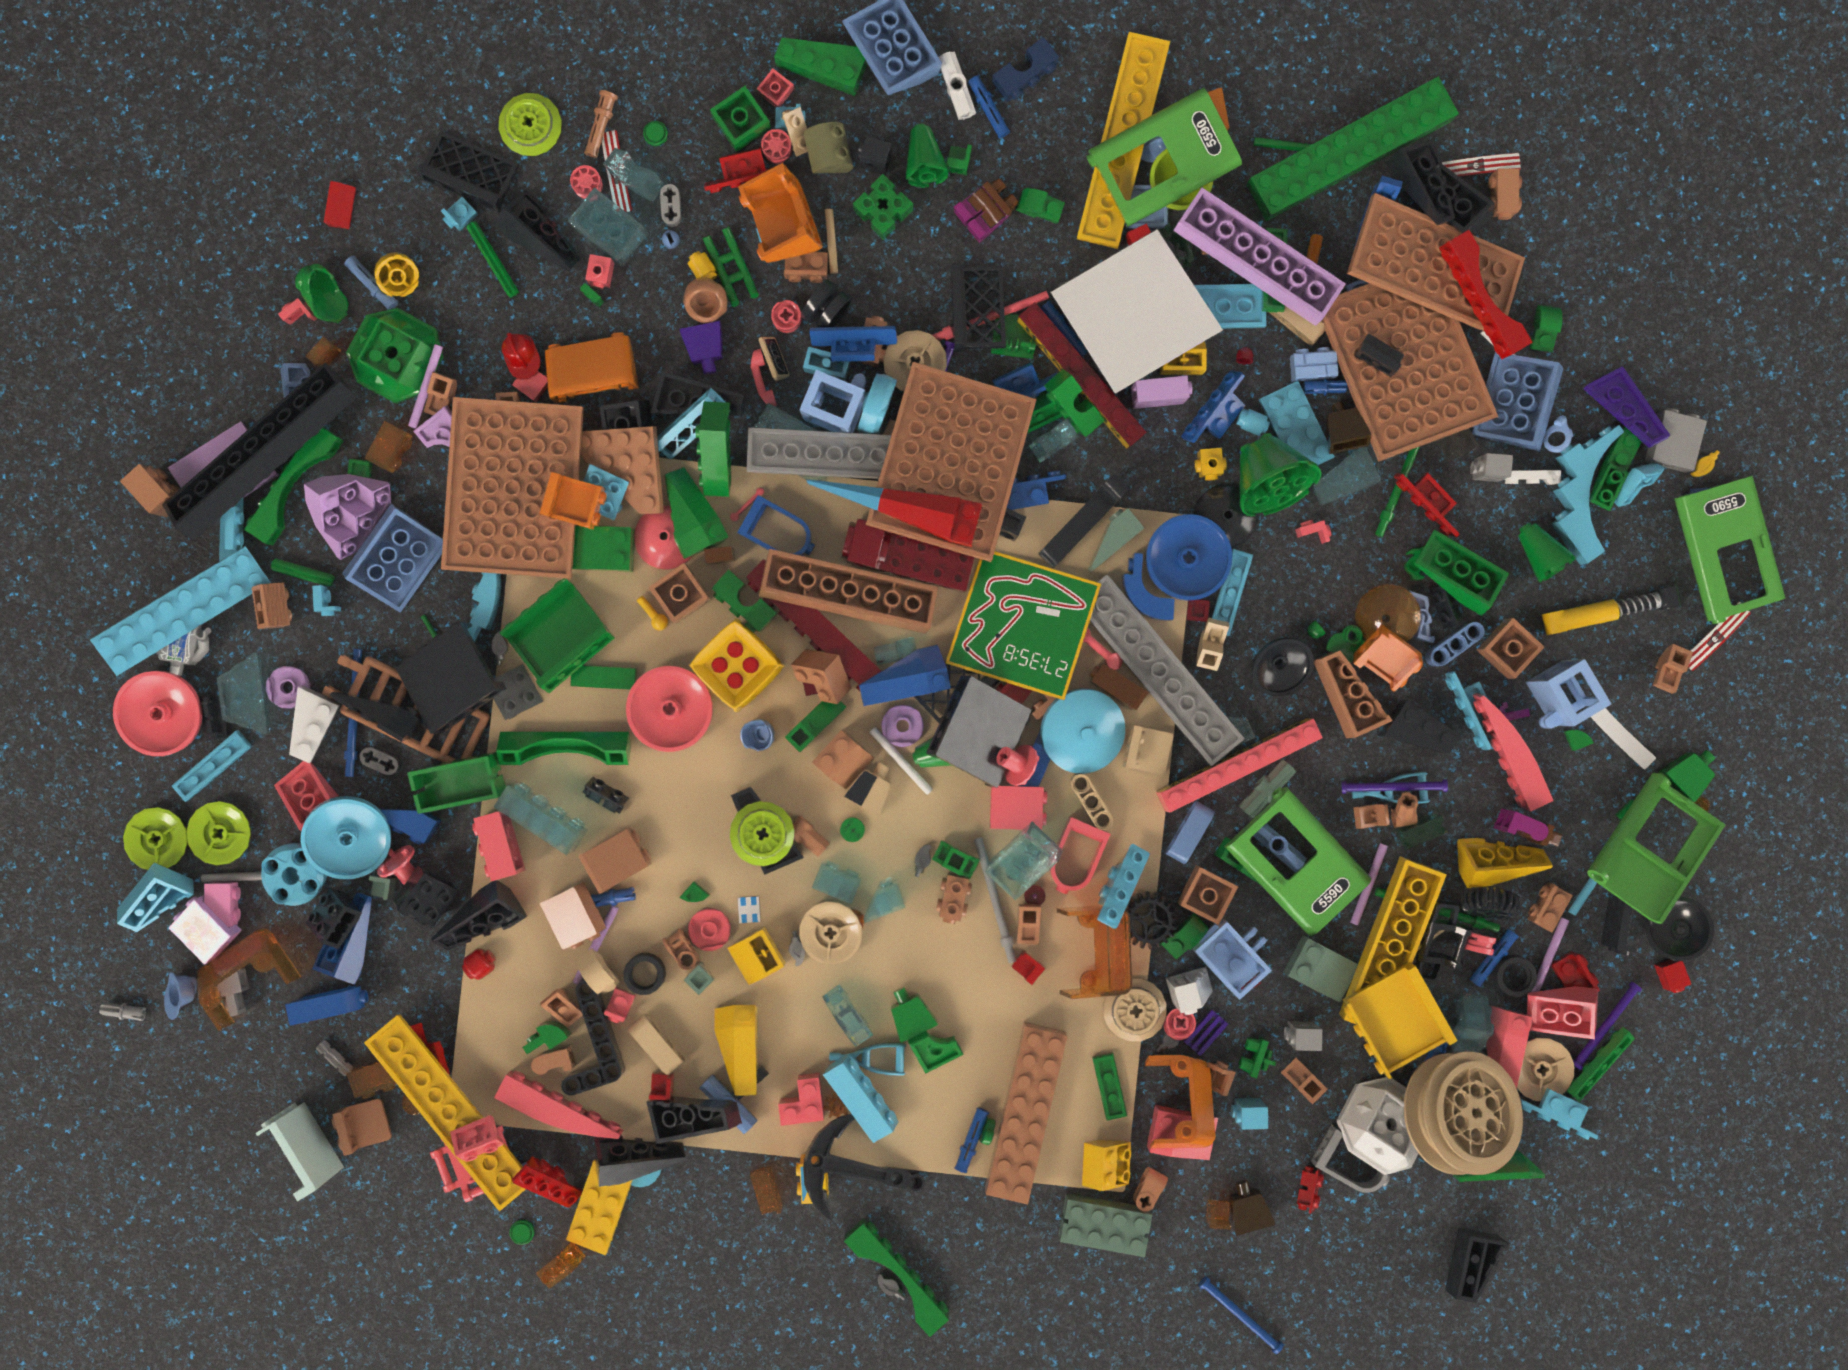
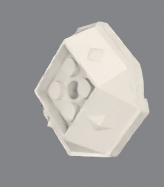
M1387 1077L1355 1084L1337 1119V1124L1342 1131L1348 1151L1384 1175L1411 1168L1418 1155L1410 1140L1404 1118V1098L1407 1088L1394 1079H1388ZM1387 1120L1391 1124L1390 1130L1386 1126Z

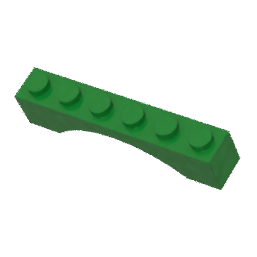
M323 427L301 449L294 452L295 455L291 461H288L283 466V473L279 479L274 480L271 484V491L260 500L256 513L248 518L247 526L244 530L263 543L273 546L285 529V505L295 482L312 466L333 458L344 440Z
M500 732L496 753L499 765H522L532 759L554 753H578L591 756L606 765H629L631 741L629 732Z
M863 1218L845 1234L844 1242L857 1257L881 1263L891 1269L902 1280L913 1301L916 1323L931 1337L949 1321L948 1307L943 1301H937L934 1297L935 1293L928 1285L924 1286L920 1282V1276L914 1269L910 1270L905 1265L906 1260L900 1253L895 1254L891 1249V1243L885 1237L881 1238L878 1235L876 1226L871 1221L867 1222Z

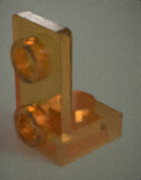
M569 1242L554 1259L539 1269L536 1275L550 1289L572 1273L586 1255L575 1243Z

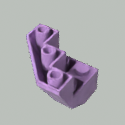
M346 474L322 476L304 484L305 500L313 522L340 560L358 552L391 503L390 484L375 479Z

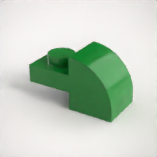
M1025 188L1021 191L1015 210L1035 218L1037 216L1057 224L1065 202L1048 196V193L1045 191Z
M1537 305L1533 321L1534 331L1531 339L1533 343L1530 344L1529 348L1553 352L1557 333L1561 332L1562 327L1561 308Z
M1193 913L1173 932L1174 937L1168 936L1169 942L1166 944L1162 941V945L1177 959L1188 949L1191 950L1206 935L1209 927Z
M547 1021L536 1027L538 1033L536 1032L526 1039L527 1044L522 1048L526 1054H529L545 1043L550 1050L566 1040L571 1035V1032L562 1023Z

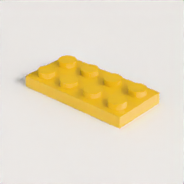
M594 1160L566 1240L606 1255L633 1180L619 1185L599 1187L596 1161Z

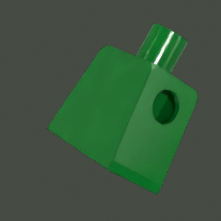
M1707 750L1699 756L1695 753L1687 752L1662 768L1659 773L1669 777L1671 786L1676 791L1689 798L1692 802H1696L1715 776V773L1708 767L1715 760V757Z
M905 987L893 992L898 1003L891 1006V1012L901 1043L938 1025L936 1017L918 993L909 997Z

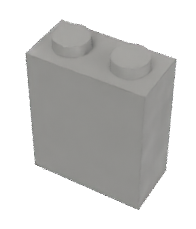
M1667 408L1657 413L1658 418L1669 432L1670 437L1648 448L1645 462L1658 463L1665 468L1684 473L1693 471L1707 421L1700 419V416L1696 414H1679V410Z

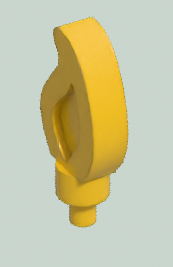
M1716 450L1708 456L1701 457L1697 461L1696 470L1691 472V475L1693 477H1700L1708 474L1714 468V461L1718 458L1717 455L1720 452Z

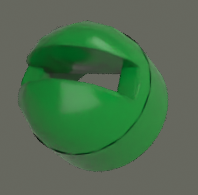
M1316 620L1309 625L1307 630L1309 636L1315 639L1326 634Z

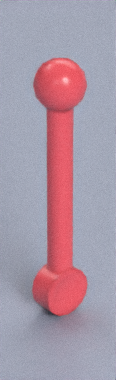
M761 487L757 488L756 493L736 513L730 515V519L737 521L739 515L757 496L764 494V489Z

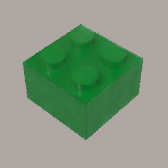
M746 86L710 109L712 118L736 153L771 129L770 121Z

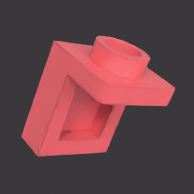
M299 298L285 304L282 307V311L278 313L281 319L290 325L304 314L313 321L318 319L314 316L307 303Z
M1313 520L1300 523L1301 527L1296 529L1298 538L1318 532L1322 544L1330 541L1331 530L1328 524L1325 525V521L1314 523Z

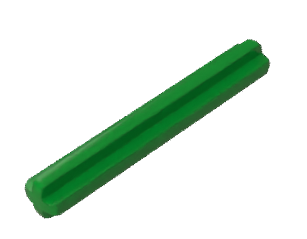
M476 221L467 225L469 233L506 294L510 298L516 296L519 293L517 287Z

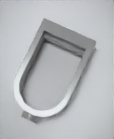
M1331 1124L1311 1160L1314 1166L1360 1192L1369 1193L1378 1190L1382 1186L1385 1187L1390 1179L1388 1174L1384 1175L1377 1171L1373 1179L1368 1182L1359 1183L1327 1166L1341 1138H1343L1341 1129Z

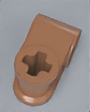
M679 928L678 932L669 938L662 939L664 946L681 969L690 970L698 964L699 955L682 928ZM685 954L692 956V965L684 963L683 957Z
M1150 1167L1145 1169L1133 1194V1200L1138 1209L1144 1212L1153 1209L1167 1184V1176ZM1141 1197H1142V1198L1147 1197V1198H1148V1201H1147V1202H1146V1201L1141 1202V1201H1140V1198H1141Z

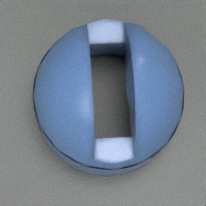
M668 230L662 236V242L665 247L673 249L679 245L680 239L675 231ZM669 234H671L672 239H673V241H674V242L671 243V244H670L669 239H668V237H667V235H669Z

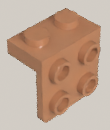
M380 1098L344 1107L332 1114V1125L337 1130L339 1137L338 1147L343 1151L344 1156L354 1153L358 1148L384 1142L392 1137L384 1104Z

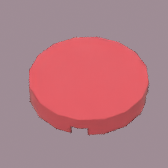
M705 908L698 911L688 925V935L691 942L704 951H714L721 948L728 941L731 934V924L728 917L722 911L715 908Z

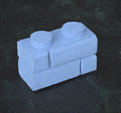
M1330 347L1318 348L1317 352H1309V349L1296 350V353L1290 356L1291 381L1336 378L1338 376L1336 351H1330Z

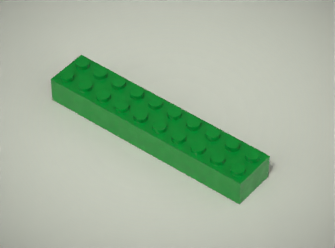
M1438 76L1254 175L1246 185L1267 222L1397 152L1401 148L1447 125L1459 113Z

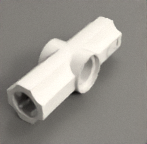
M955 52L944 53L939 59L942 62L941 71L947 86V93L951 97L958 120H965L976 114L966 85V78L962 74ZM957 82L960 83L962 87L960 89H954L951 85Z

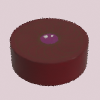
M1030 885L1026 888L1024 899L1027 904L1041 905L1045 901L1046 895L1042 887Z

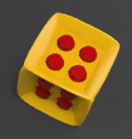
M737 618L724 627L689 664L696 675L735 712H740L743 707L754 700L775 679L782 668L785 667L771 649Z

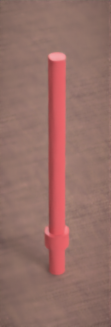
M1047 291L1005 306V316L1029 307L1034 302L1037 304L1049 299ZM992 311L986 318L993 321L1000 318V316L995 311ZM980 317L971 319L969 322L974 324ZM947 326L942 328L943 331L932 334L938 341L943 339L949 340L953 338V327Z

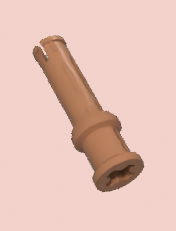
M600 90L599 92L601 96L598 106L594 109L596 116L584 154L594 158L598 157L608 120H611L613 117L612 109L615 101L618 100L617 95L605 90Z

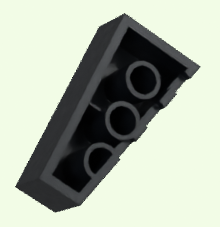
M672 1096L670 1100L650 1099L646 1101L656 1144L726 1131L742 1124L737 1102L675 1096Z

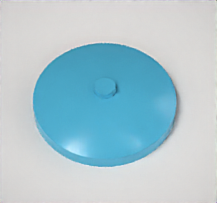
M1089 688L1070 690L1066 693L1065 700L1056 698L1047 708L1040 728L1042 746L1048 757L1066 771L1078 774L1098 771L1107 766L1121 750L1125 739L1123 714L1118 705L1109 696L1100 691Z
M351 796L331 798L317 805L308 814L301 831V847L308 862L322 874L337 879H355L373 872L387 857L391 844V829L381 810L364 799Z

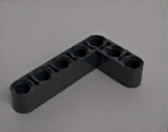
M1114 473L1038 554L1054 568L1124 496L1130 487Z
M584 979L578 983L575 992L599 1064L568 1074L562 1081L561 1088L569 1096L613 1083L625 1071V1065L610 1020L607 1019L608 1016L604 1015L606 1007L601 992L599 994L593 990L591 994L583 992L582 985L587 984ZM590 1004L597 1006L598 1014H592L589 1011ZM596 1025H602L605 1028V1034H598L595 1029ZM602 1046H609L612 1049V1054H605L602 1051ZM609 1066L617 1067L619 1073L617 1075L611 1074ZM591 1072L595 1073L598 1076V1081H591L588 1074ZM568 1080H575L578 1084V1087L571 1088L568 1084Z

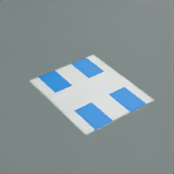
M759 896L738 898L739 923L760 922Z

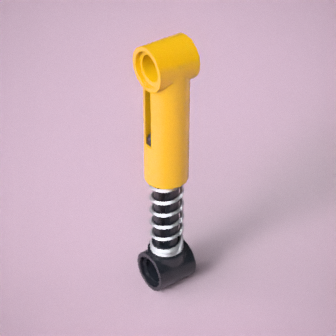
M1678 585L1656 589L1655 593H1649L1647 596L1641 595V597L1635 596L1633 599L1627 598L1626 601L1621 599L1619 602H1616L1614 599L1576 608L1542 614L1546 635L1618 620L1619 616L1623 614L1629 615L1631 612L1637 613L1640 610L1643 612L1644 609L1659 608L1660 610L1680 607L1682 602Z

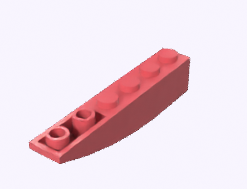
M1473 694L1475 699L1473 702L1474 707L1482 715V725L1486 732L1490 733L1492 738L1490 740L1491 746L1500 756V759H1498L1499 764L1508 774L1507 782L1515 790L1517 795L1515 800L1518 806L1531 812L1554 801L1535 758L1515 727L1484 695Z
M510 1071L506 1074L494 1097L531 1118L574 1133L619 1139L624 1131L618 1123L602 1119L599 1113L583 1109L580 1103L564 1099L561 1093L545 1089L542 1083L526 1079V1076L519 1071Z

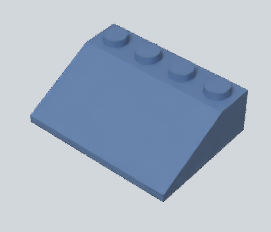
M879 0L843 20L842 23L887 95L920 85L939 74L942 62L903 0Z
M1495 352L1486 388L1498 417L1474 426L1472 435L1516 447L1540 451L1563 372L1561 364L1559 362L1510 355L1501 360L1500 356Z
M391 503L342 574L351 583L401 613L442 555L443 538Z

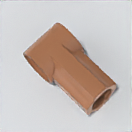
M1410 792L1402 793L1397 801L1396 808L1391 809V820L1395 828L1417 824L1416 809L1418 800Z
M799 815L792 823L794 827V840L799 844L802 843L819 857L830 842L814 830V827L802 816Z

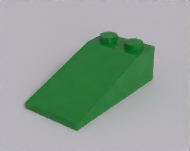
M575 526L572 570L633 572L635 529L631 527L594 526V530L582 526Z
M1436 530L1430 535L1414 564L1462 605L1481 616L1492 607L1509 575L1508 572Z

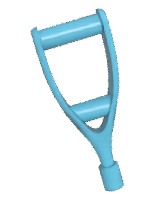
M1427 772L1403 774L1383 783L1394 782L1411 776H1417L1418 782H1426ZM1419 790L1420 800H1418V804L1429 803L1428 791ZM1380 791L1352 792L1353 799L1373 796L1393 803L1398 801L1394 800L1393 791H1384L1385 796Z
M879 1043L849 1053L860 1067L871 1072L902 1076L906 1073L904 1072L905 1043ZM896 1047L895 1071L870 1066V1050ZM830 1052L829 1061H837L847 1054ZM862 1054V1062L857 1059V1056Z

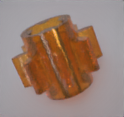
M833 1092L831 1099L829 1097L825 1098L829 1105H825L823 1110L829 1111L828 1118H831L832 1115L838 1118L842 1113L848 1114L847 1109L844 1108L846 1107L845 1104L836 1095V1092ZM834 1102H837V1104L840 1105L839 1110H836V1108L833 1106Z

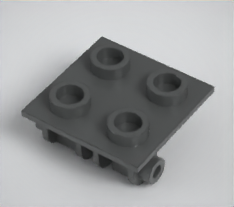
M523 664L494 678L495 681H503L507 688L493 698L505 720H510L516 717L517 714L543 702Z

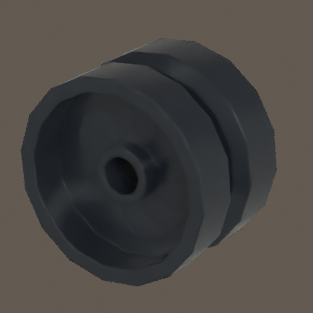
M827 279L809 298L801 312V317L808 323L817 320L816 328L835 327L849 309L853 297L845 291L837 294L838 285Z

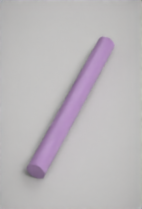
M436 344L434 345L408 424L412 428L417 429L428 395L427 389L432 372L436 371L443 347Z
M1380 843L1368 874L1371 877V882L1361 892L1350 921L1352 924L1359 925L1388 848L1384 844Z
M611 905L603 920L606 929L599 932L601 936L593 940L589 950L592 948L596 952L598 951L619 910L618 907ZM579 970L573 979V982L577 985L584 979Z
M1560 918L1537 973L1536 985L1531 992L1540 991L1569 920Z

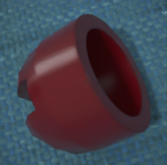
M1242 347L1237 351L1236 362L1244 365L1251 364L1253 362V351L1249 347Z

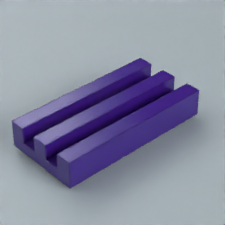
M1211 1009L1195 1027L1194 1032L1183 1041L1201 1056L1227 1027L1228 1023ZM1212 1017H1215L1213 1022L1205 1029V1031L1198 1037V1039L1194 1043H1192L1191 1040L1199 1033V1031L1206 1025V1023ZM1220 1022L1221 1024H1220V1025L1215 1029V1031L1208 1037V1039L1200 1046V1048H1198V1045L1205 1039V1037H1206V1036L1213 1030V1028Z

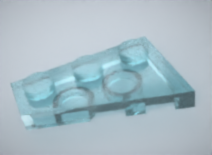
M1362 447L1345 458L1343 462L1322 477L1318 484H1314L1312 488L1320 506L1377 485L1381 482V479L1367 447Z

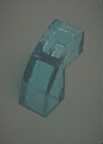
M614 148L603 163L606 169L627 188L652 202L660 193L662 187L665 186L655 171L637 166L627 151Z
M840 984L822 996L833 1017L855 1047L873 1036L867 1021L854 1007L848 993Z

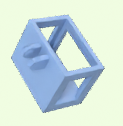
M816 370L800 408L803 420L831 432L853 433L861 415L862 404L866 396V377L859 373L855 375L850 384ZM824 392L850 402L844 418L819 409L825 397L823 395Z
M1585 659L1562 660L1526 681L1545 714L1538 720L1543 728L1552 729L1557 726H1576L1611 705ZM1579 672L1582 673L1595 697H1586L1574 675ZM1566 683L1576 700L1574 703L1571 704L1560 686L1561 684ZM1589 706V707H1587L1586 709L1582 710L1581 712L1576 713L1578 710L1582 709L1583 707Z
M1222 919L1219 925L1214 923L1209 928L1203 939L1192 950L1240 1000L1272 971L1255 953L1267 940L1265 937H1262L1250 947L1246 942L1258 930L1252 927L1241 937L1227 921ZM1258 972H1260V974L1257 977H1255L1246 987L1241 989L1250 979H1252Z

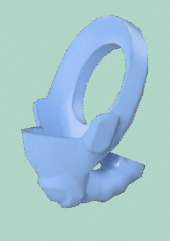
M1559 416L1554 421V425L1550 426L1545 432L1543 443L1550 452H1562L1571 443L1573 432L1568 427L1566 416ZM1554 432H1562L1565 434V441L1560 446H1552L1548 442L1549 436Z

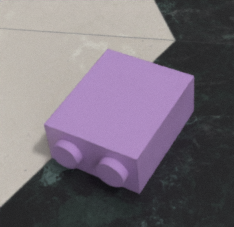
M1188 376L1138 380L1131 387L1133 409L1184 404L1190 397L1189 395L1192 394L1191 381L1188 382Z

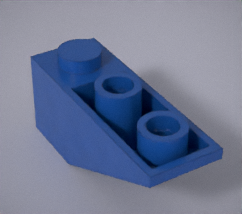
M378 808L385 815L393 831L399 834L406 833L410 836L409 839L420 845L421 843L430 842L442 821L429 812L418 814L417 809Z

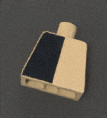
M878 762L873 773L864 769L845 793L844 798L880 816L891 782L884 779L889 767Z

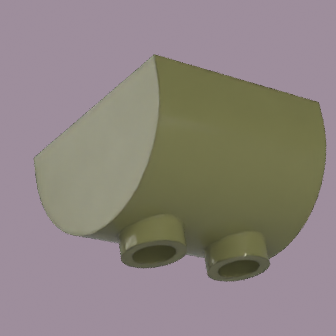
M822 123L812 126L803 132L813 173H848L853 169L843 123Z

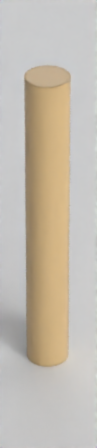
M825 209L830 274H837L838 263L833 209Z

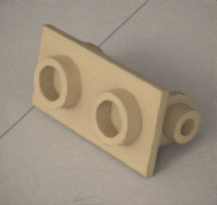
M800 107L791 111L790 109L783 111L781 118L785 122L793 146L792 151L795 152L797 157L808 152L803 133L807 126Z

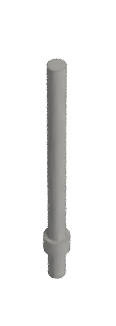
M982 837L976 838L974 842L1001 934V946L1005 948L1008 963H1013L1017 961L1013 949V937L1009 935Z

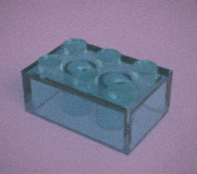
M595 187L568 220L572 228L622 267L649 234L643 225Z
M1032 821L989 861L984 872L1016 900L1059 861L1063 850Z

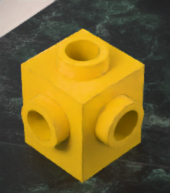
M1222 448L1200 449L1197 452L1198 460H1195V471L1199 472V478L1205 477L1206 481L1217 480L1218 476L1224 474L1227 463L1226 458L1222 457Z

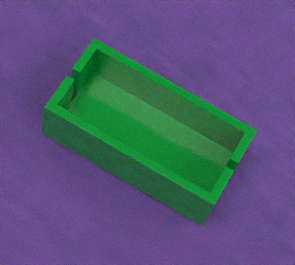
M491 752L418 767L407 772L412 791L425 786V790L413 795L417 813L420 814L495 799L506 794L507 790L503 774L498 775L501 766L499 765L497 753Z

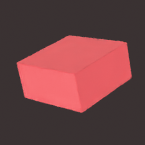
M772 68L758 86L757 93L774 107H781L795 88L793 83Z
M537 371L533 377L525 380L516 379L512 385L534 402H537L547 389L548 382L547 377Z

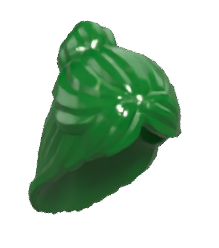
M320 264L307 265L301 268L296 275L295 286L301 292L303 299L311 308L314 316L323 321L340 323L347 316L349 303L345 295L340 291L334 275Z

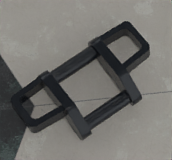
M1437 900L1430 916L1421 951H1418L1415 963L1420 974L1424 962L1436 964L1432 975H1421L1424 982L1437 983L1444 965L1454 969L1462 968L1463 961L1461 960L1468 937L1472 935L1473 929L1457 922L1460 907L1454 902ZM1441 908H1452L1449 920L1437 919ZM1436 930L1453 931L1460 934L1453 957L1443 953L1429 952Z

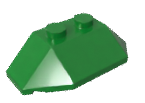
M1516 1149L1512 1158L1495 1172L1484 1175H1453V1177L1459 1182L1545 1178V1174L1523 1153Z

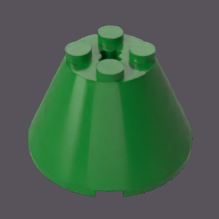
M1271 433L1264 434L1259 440L1252 444H1245L1240 449V508L1244 514L1255 517V513L1263 512L1265 516L1279 512L1309 494L1308 488L1313 483L1315 485L1318 484L1321 478V470L1315 462L1279 438L1273 437Z

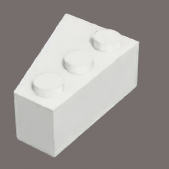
M303 685L298 687L289 755L307 763L313 760L341 704L340 702Z
M1206 967L1166 978L1172 1003L1180 1013H1185V1015L1198 1012L1197 1009L1204 1006L1213 992Z

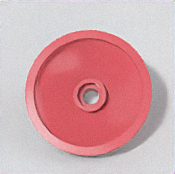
M663 506L664 513L644 514L639 519L634 531V543L638 554L647 564L658 569L669 570L687 563L691 557L683 559L674 540L673 533L675 531L670 515L672 513L671 506ZM666 532L668 534L667 539L661 540V534Z

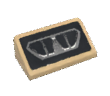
M759 338L760 346L774 381L777 382L789 377L790 374L776 338Z

